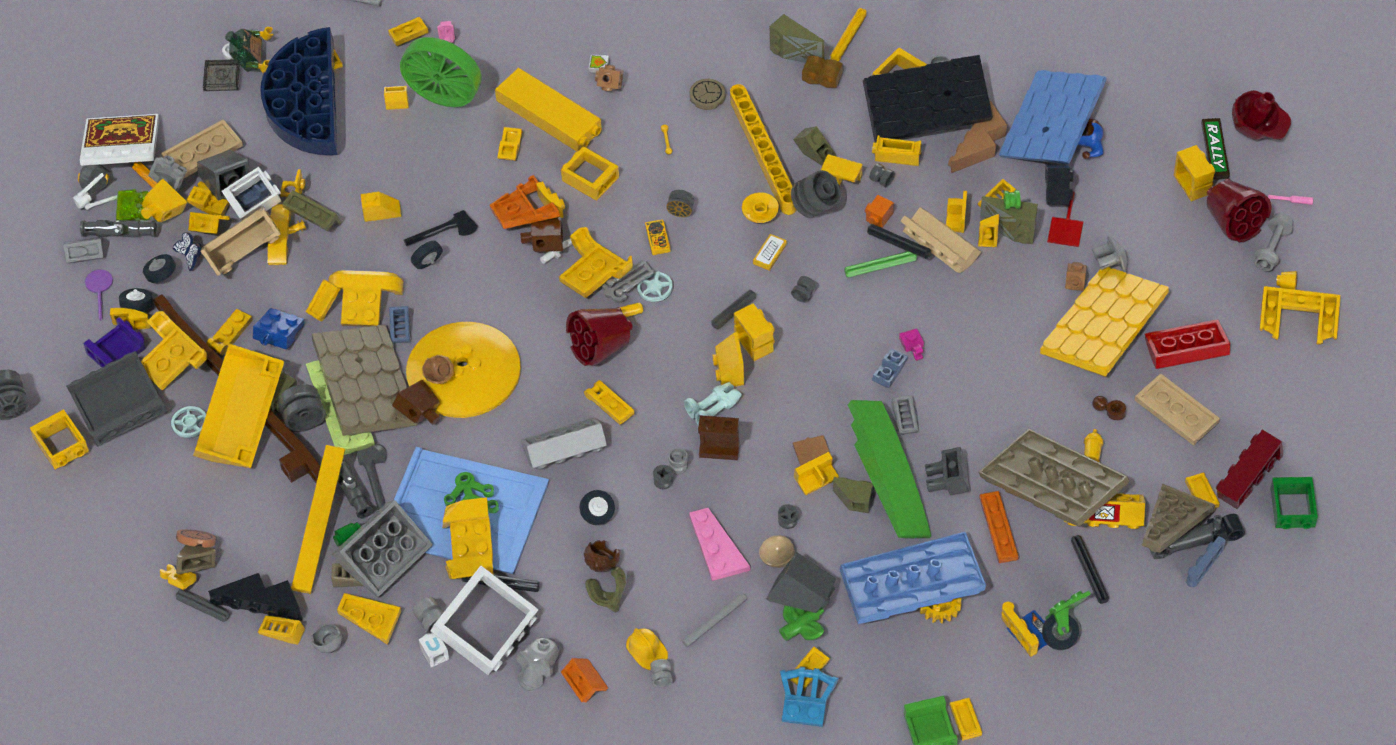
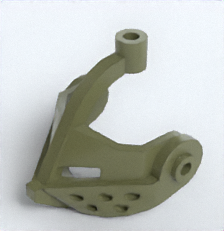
M615 567L611 571V575L616 581L615 592L601 590L595 579L590 578L585 582L591 600L597 605L609 608L614 613L619 611L621 597L626 586V576L620 567Z

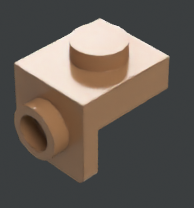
M1080 262L1068 263L1066 289L1084 290L1087 265H1083Z

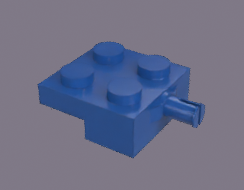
M270 308L253 326V339L260 341L264 346L271 344L287 350L295 341L296 333L304 326V318Z

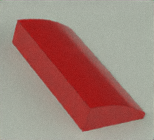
M1218 319L1145 333L1146 344L1156 369L1230 355V342Z

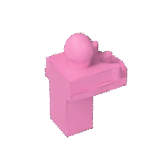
M451 21L440 22V25L437 26L439 39L454 43V26L451 24Z

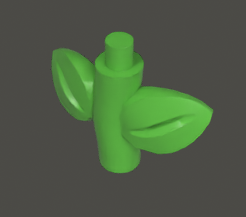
M784 605L783 618L788 624L779 629L783 639L788 641L798 634H801L805 640H814L824 633V628L816 621L819 620V615L824 613L823 608L821 607L817 613Z

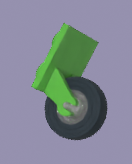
M1079 591L1073 594L1070 599L1062 600L1049 609L1050 613L1045 617L1046 621L1042 627V636L1048 646L1056 650H1065L1076 643L1079 636V627L1077 622L1069 615V609L1082 603L1091 594L1090 591L1085 593Z

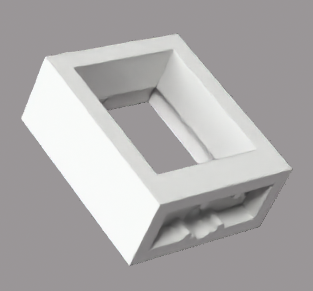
M259 167L222 190L225 198L241 221L262 207L267 211L281 202L278 196L281 192L275 184L273 186L270 184V176L266 171L262 172ZM262 180L271 196L244 212L235 197Z

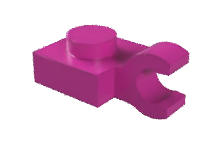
M918 329L899 333V339L905 351H912L916 361L923 359L921 353H923L922 347H924V342Z

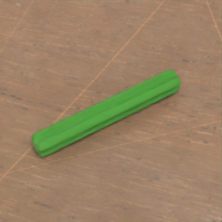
M906 251L847 266L844 268L846 277H852L916 261L917 255Z

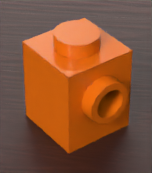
M877 195L872 203H868L865 208L866 221L883 228L893 215L894 202Z

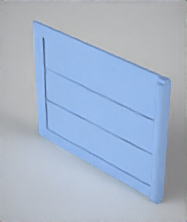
M416 447L394 500L433 544L425 553L453 560L450 526L442 528L446 508L444 497L447 494H451L456 487V476L462 472H469L474 476L476 482L483 485L491 484L494 487V495L489 498L487 497V501L496 500L499 505L498 512H488L492 537L493 570L513 574L544 497L549 479ZM471 488L474 495L486 498L483 493ZM464 491L456 499V502L464 498Z

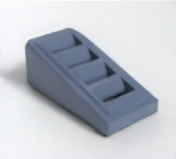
M408 306L389 307L392 343L410 342ZM394 316H405V318L394 319ZM395 322H405V324L394 325ZM405 328V331H394V329ZM406 334L404 338H395V335Z

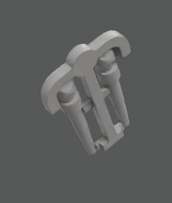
M643 260L634 265L622 278H609L602 284L605 296L612 298L615 302H623L627 299L624 292H629L631 288L655 272ZM642 265L644 266L643 269H641L634 275L630 276L629 278L627 277V275L631 274L633 271H635Z

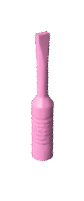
M1268 195L1269 199L1313 205V197Z

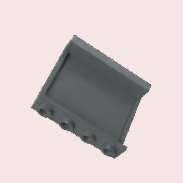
M136 351L128 353L122 358L110 362L106 366L92 371L66 386L97 447L167 412Z

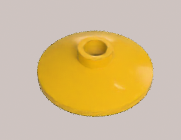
M763 192L747 196L742 203L743 215L755 223H765L772 220L779 210L777 200L772 195Z

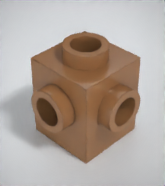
M605 64V67H601L599 71H596L595 81H597V86L602 87V90L612 91V88L620 89L622 87L624 70L615 69L614 65Z

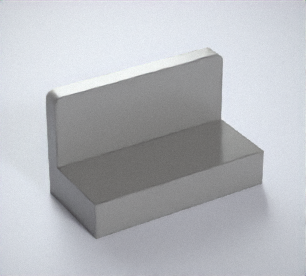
M102 237L68 241L63 244L66 263L104 257Z

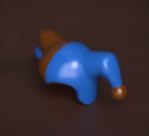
M1089 118L1078 143L1079 146L1089 147L1092 150L1091 152L1085 151L1082 153L1084 159L1099 157L1104 153L1101 143L1103 127L1096 119Z

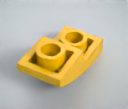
M543 181L536 183L537 195L545 206L553 202L559 210V217L563 218V210L565 209L563 199H559L557 193L551 194L550 188H546Z

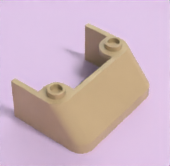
M262 207L201 248V252L217 276L221 272L224 275L233 269L231 265L263 243L268 241L270 244L279 239L281 233L266 209Z

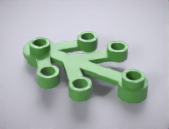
M462 472L456 476V487L451 494H447L444 497L445 506L455 503L462 491L465 494L462 500L481 498L474 495L471 488L489 498L494 495V487L491 484H480L475 481L471 473ZM496 500L487 501L488 512H498V502Z

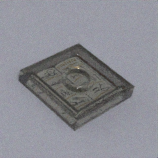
M239 59L205 60L203 92L239 91L241 61Z

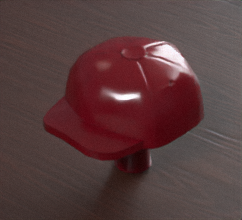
M1251 90L1235 99L1232 107V119L1234 127L1239 133L1253 140L1264 137L1281 140L1285 137L1291 125V118L1287 112L1279 107L1272 93H1261Z

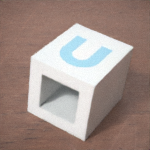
M427 633L419 639L420 649L431 668L449 660L448 650L444 642L435 634Z

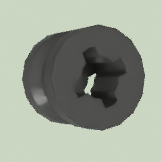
M659 465L653 471L654 485L658 489H668L673 484L672 469L669 466Z
M785 504L779 508L778 523L782 528L792 529L797 525L798 512L796 507Z

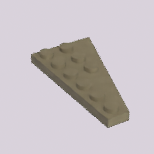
M1162 484L1143 538L1142 546L1149 548L1153 552H1162L1214 512L1215 504Z

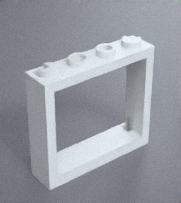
M480 566L430 631L489 675L492 670L497 671L503 662L500 659L503 655L508 657L515 648L512 646L515 640L519 642L525 635L524 628L527 625L529 627L532 626L537 619L535 614L539 609L484 567ZM480 580L526 614V617L492 660H489L445 626Z

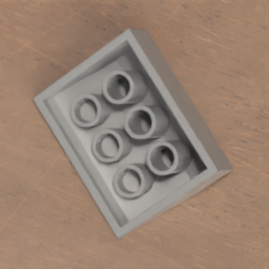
M393 500L380 508L333 552L332 556L350 575L376 597H379L433 544L401 506Z

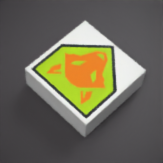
M591 55L589 72L596 73V71H599V68L605 67V64L608 65L609 56Z

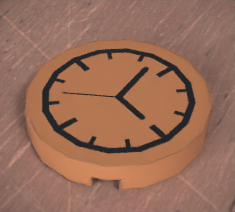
M178 530L176 534L177 541L194 547L201 544L204 548L213 547L216 541L214 535L198 530Z

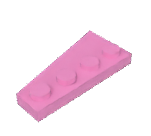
M709 508L689 513L712 581L750 571V565Z

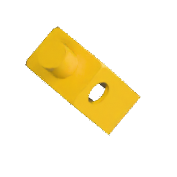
M162 179L145 196L141 214L145 219L153 217L158 222H163L182 214L187 201Z

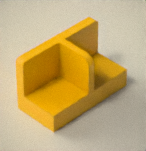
M829 154L821 170L827 171L836 177L839 185L842 179L855 182L856 180L860 181L862 177L861 163Z
M963 190V199L948 198L946 225L959 233H964L967 202V191Z
M190 212L188 230L217 234L219 219L229 220L230 216Z
M829 452L795 468L794 478L805 495L832 483L834 477L839 478L831 465L833 458Z

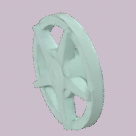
M657 271L648 277L655 276L653 280L645 279L637 285V289L641 298L650 302L666 299L673 289L672 281L668 275ZM659 277L665 278L668 282H661ZM642 283L647 285V289L643 293L641 292ZM669 286L668 291L661 295L663 287ZM651 293L657 294L659 297H648L646 295Z
M188 406L178 410L171 420L173 431L178 436L184 438L199 435L202 426L199 428L197 424L202 419L205 420L206 413L201 408L195 406ZM189 411H197L202 415L196 417L190 414ZM187 412V415L183 416L182 420H176L180 414ZM175 424L183 426L182 432L175 428ZM188 430H196L195 432L187 433Z

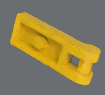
M236 309L216 334L207 340L206 344L223 356L227 351L228 345H233L253 321L252 316Z
M600 380L595 382L592 388L584 391V395L588 400H592L619 425L634 415V409Z
M1008 601L1004 602L1001 613L1003 622L1029 656L1032 657L1038 651V638L1035 634L1030 633L1026 622L1020 619L1014 612V604Z

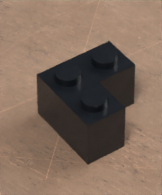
M1045 164L1047 205H1069V200H1073V189H1070V182H1073V170L1068 164Z

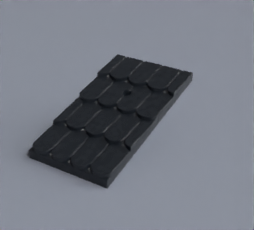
M980 55L951 59V61L872 75L863 80L875 143L877 142L878 135L881 138L901 139L990 121L993 118Z

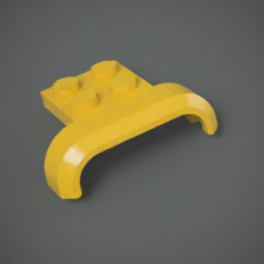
M582 227L570 235L573 246L582 257L559 276V280L570 289L587 298L612 276L620 279L633 268V259L630 255L628 261L623 260L598 244L591 237L588 228Z
M342 270L335 271L328 279L330 283L343 289L342 326L369 327L379 325L382 291L403 295L404 281L397 274L390 272Z
M156 312L147 321L163 340L141 360V363L150 380L163 391L189 364L197 370L207 360V352L185 334L165 312Z

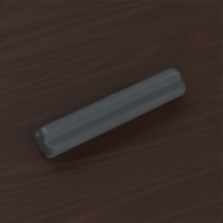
M752 290L745 292L712 319L711 325L715 329L722 327L734 317V312L746 307L756 299L755 292Z
M179 589L176 593L178 601L222 622L229 618L230 614L227 610L182 589Z

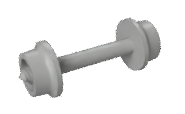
M1276 213L1269 220L1268 227L1273 232L1267 249L1260 248L1255 251L1254 263L1260 270L1270 271L1279 262L1278 255L1273 251L1280 235H1289L1293 229L1292 218L1285 213Z

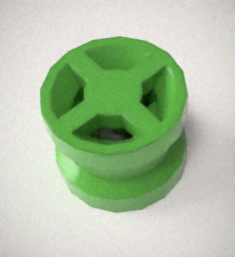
M1004 191L1005 210L1010 209V207L1020 209V191Z

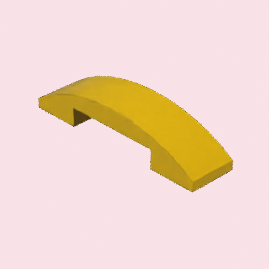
M277 204L272 207L270 217L281 235H279V239L271 244L268 241V265H287V240L291 211L284 208L282 204Z

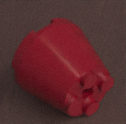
M1225 179L1214 187H1210L1207 191V208L1224 235L1231 240L1240 243L1254 238L1262 231L1260 227L1266 218H1270L1272 210L1271 201L1259 190L1230 179Z
M619 307L580 309L571 312L566 320V333H570L573 344L570 348L576 359L584 366L596 365L628 344L630 331L633 329L631 321L626 319Z

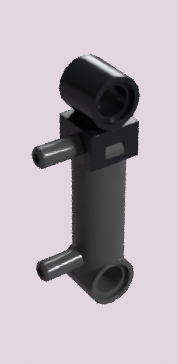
M1228 514L1224 517L1215 515L1214 518L1207 519L1206 524L1191 528L1162 552H1153L1151 550L1150 552L1154 559H1162L1172 552L1208 544L1211 541L1214 542L1218 536L1228 541L1238 540L1245 535V530L1237 514Z

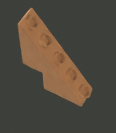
M991 101L990 106L993 118L990 121L972 124L971 130H968L964 136L963 143H959L955 156H951L948 166L951 167V173L995 157L996 144L994 141L1006 136L1007 124Z

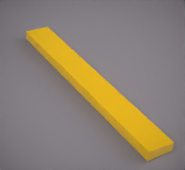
M325 446L291 586L292 591L311 594L345 448Z

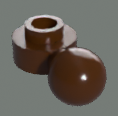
M1096 396L1092 401V406L1095 410H1107V416L1112 420H1121L1126 415V405L1122 401L1114 400L1108 403L1107 399L1103 396Z

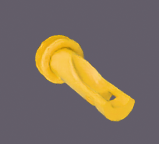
M301 219V222L297 221V224L290 226L288 234L299 230L303 232L302 229L304 228L306 230L303 220Z

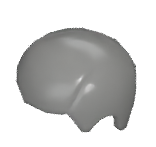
M323 624L317 627L315 632L311 634V644L321 653H330L336 650L342 640L340 629L333 624Z

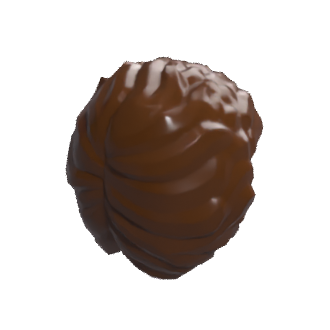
M597 540L593 544L589 542L584 552L586 565L595 572L614 569L620 559V550L615 549L612 552L607 548L605 540Z

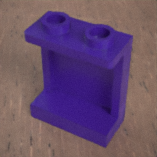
M120 317L116 319L117 326L98 341L93 343L88 339L83 343L86 354L101 368L128 353L136 351L138 355L146 349L143 335L139 331L135 332L128 321L124 322Z

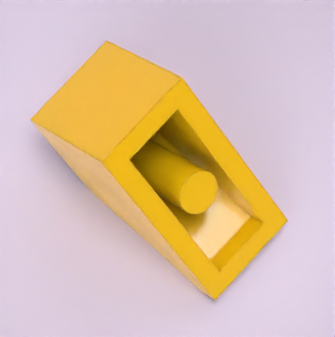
M381 192L361 194L365 222L401 217L399 200Z

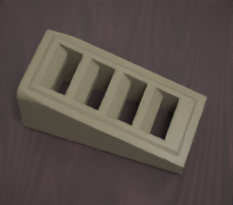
M332 563L331 580L333 587L363 586L352 575H350V578L347 577L349 573L339 563Z

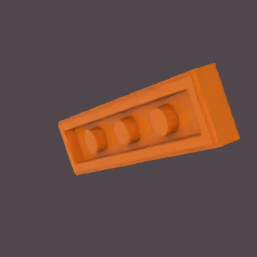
M999 491L980 494L979 499L998 563L1018 560L1019 556Z

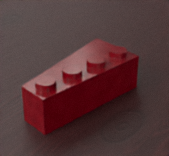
M1263 429L1259 434L1256 433L1250 441L1251 445L1248 449H1244L1241 452L1239 461L1236 465H1231L1227 477L1221 479L1216 486L1217 497L1236 509L1252 493V486H1257L1261 483L1264 472H1270L1274 468L1275 460L1280 461L1283 457L1282 441Z

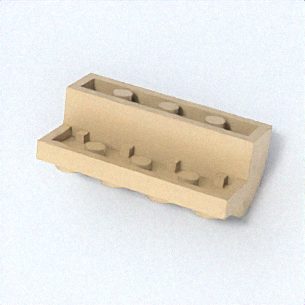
M921 207L912 219L904 215L900 221L906 225L903 232L919 244L930 248L932 254L957 273L964 272L981 253L979 249Z

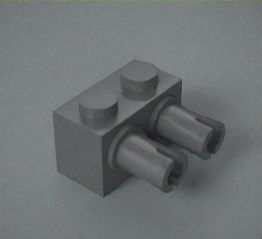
M961 447L942 450L941 461L925 464L927 477L943 473V477L926 480L928 492L940 489L948 490L950 495L969 492L966 459Z

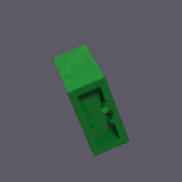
M1273 477L1270 490L1275 528H1314L1318 515L1313 478ZM1306 494L1308 514L1281 515L1278 495Z

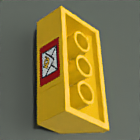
M1117 493L1084 522L1091 527L1107 524V527L1111 528L1127 525V528L1138 529L1139 526H1144V496L1140 494Z

